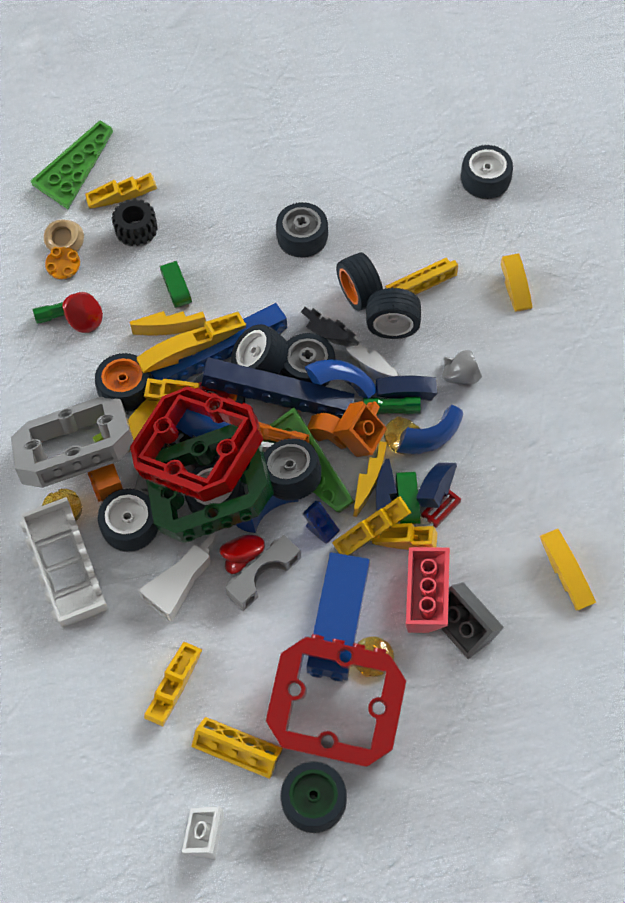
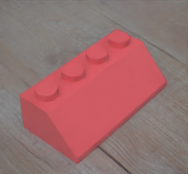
M409 547L406 627L408 633H430L448 626L450 548Z

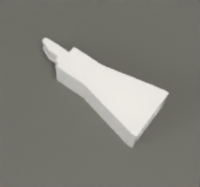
M214 533L211 534L199 547L194 545L179 562L139 590L141 599L172 622L195 581L211 564L210 551L214 548L216 535Z

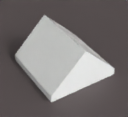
M221 807L191 808L182 849L183 854L216 859L224 820V812Z

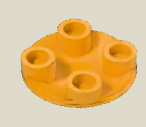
M53 247L46 258L45 267L52 277L67 279L78 271L80 258L78 253L71 248Z

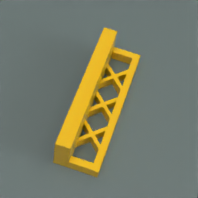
M446 257L386 285L385 289H406L417 295L457 276L458 263L455 260L449 262Z
M207 717L195 729L191 746L269 779L273 775L275 764L283 750L282 747ZM205 726H209L211 728H214L215 730H209L205 728ZM225 735H231V736H233L234 738H229V737H227V736H225ZM245 743H251V744H253L254 746H249V745H247V744H245ZM265 751H270V752H273V753H275V754H274V755H271V754H269V753H266Z

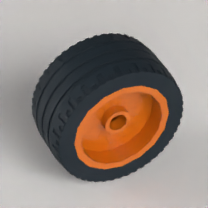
M362 252L351 255L336 264L338 281L345 297L357 311L366 309L368 298L376 291L383 289L381 279L374 264Z
M119 353L109 356L99 364L95 372V386L99 397L121 399L125 412L136 410L146 400L144 393L147 378H152L150 372L143 373L137 361V355Z

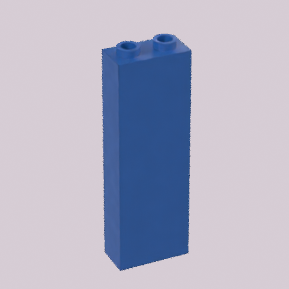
M330 552L313 634L324 636L325 641L332 642V639H339L345 641L344 645L353 646L356 640L370 559ZM348 651L343 652L340 656V660L344 663L349 662L352 658V654ZM308 656L306 669L307 673L316 678H321L322 676L331 677L332 680L338 682L348 681L350 668H343L334 661Z

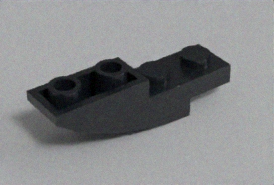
M307 307L302 309L301 313L310 320L306 327L326 338L329 342L342 346H358L360 343L354 338L356 334L348 328L345 330L346 326L338 319L333 321L330 318H321L322 314L314 308L312 310Z

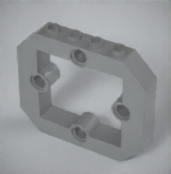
M98 397L28 421L11 436L14 467L21 483L40 488L118 462L130 450V445L134 441L121 399ZM95 423L98 424L104 440L84 447L72 446L66 449L63 454L47 459L41 442L64 434H72L81 428Z

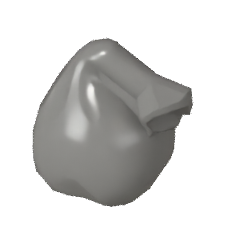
M462 351L455 358H443L445 367L442 377L445 381L473 384L482 378L472 351Z

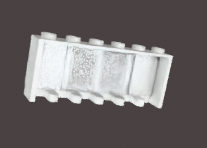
M67 497L22 513L23 521L20 522L23 533L27 532L29 536L26 542L29 550L34 551L35 556L32 559L35 567L40 568L42 573L38 576L42 586L46 585L48 590L45 593L48 604L52 603L54 610L51 611L55 623L59 622L63 628L108 610Z

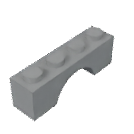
M285 535L280 539L276 538L271 543L269 549L261 552L251 565L248 564L242 569L238 577L232 578L225 587L227 596L244 611L258 598L255 586L259 576L269 569L276 568L288 571L301 559V550Z

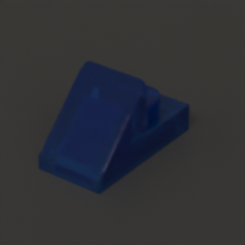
M315 500L302 513L308 521L305 525L306 528L326 544L340 531L320 501Z

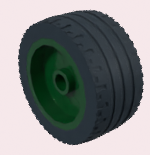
M305 762L293 768L286 776L281 787V805L286 818L296 828L308 833L324 832L337 824L345 812L347 804L346 786L342 777L331 766L322 762ZM315 795L317 798L311 799L310 796Z

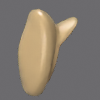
M56 220L50 223L44 231V243L50 251L53 247H65L78 251L84 242V232L81 226L74 221Z

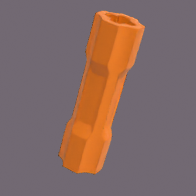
M259 422L263 441L278 442L293 438L309 443V434L286 431Z

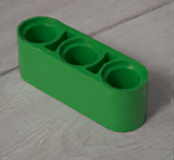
M174 261L161 265L160 271L174 307L177 308L192 303L191 295L178 262Z
M416 472L396 473L397 497L401 496L411 511V514L402 519L400 524H420V506L416 499L418 494Z

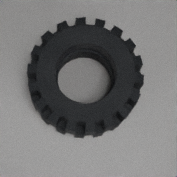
M133 199L132 201L126 200L125 203L121 202L120 206L115 207V211L112 212V223L119 241H122L125 245L129 243V246L134 244L140 246V244H146L148 240L151 241L153 239L152 236L156 235L158 226L154 208L150 206V203H144V200L141 199L139 201ZM134 221H140V222L135 223V224H130L131 222H134Z

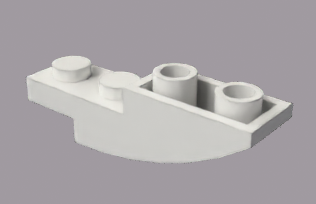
M360 343L358 346H344L346 348V359L364 371L370 378L376 380L377 378L399 376L398 371L387 363L386 358L383 355H379L376 350L369 353V350Z

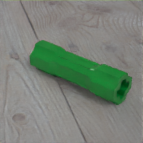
M63 302L32 309L37 324L65 315Z
M420 397L364 398L366 405L369 402L376 401L380 406L376 415L381 413L421 414Z

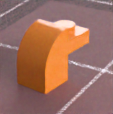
M319 413L311 417L307 427L317 441L328 439L340 449L347 447L333 432L341 420L339 417L328 413Z

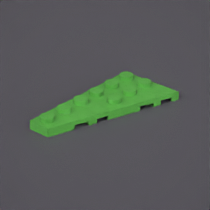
M99 120L31 180L32 186L66 209H69L113 133L112 127Z
M292 408L270 424L274 428L309 434V444L315 449L322 470L321 481L316 490H314V494L338 513L355 502L295 408ZM268 440V441H262V442H269V443H277V442L270 441V440Z

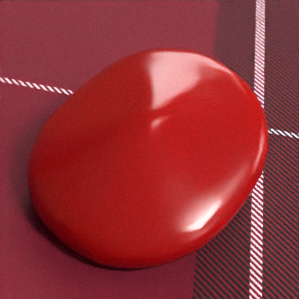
M78 292L69 295L63 301L65 317L74 330L81 333H90L100 326L103 319L102 308L91 294Z
M248 534L224 543L219 551L222 557L226 559V571L230 574L240 572L248 562L263 552L265 542L257 535Z

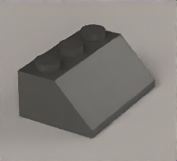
M462 582L449 588L448 626L441 629L464 656L469 659L489 644L504 627Z

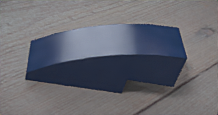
M411 375L376 379L377 397H420V399L432 401L438 394L436 377Z
M385 459L378 477L376 511L397 498V490L389 459Z
M437 463L429 471L416 497L421 507L440 508L443 496H448L457 467L456 463Z

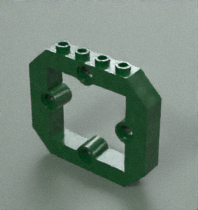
M230 424L161 449L154 460L165 464L172 460H179L184 467L194 463H198L201 466L209 465L215 456L219 455L216 449L219 442L224 439H231L238 426ZM260 444L240 477V481L243 484H247L248 494L220 504L210 503L203 510L178 518L177 510L184 504L185 499L180 492L146 480L155 526L162 534L182 543L191 542L196 538L211 535L216 531L224 528L227 529L233 525L248 522L258 517L273 495L262 444Z

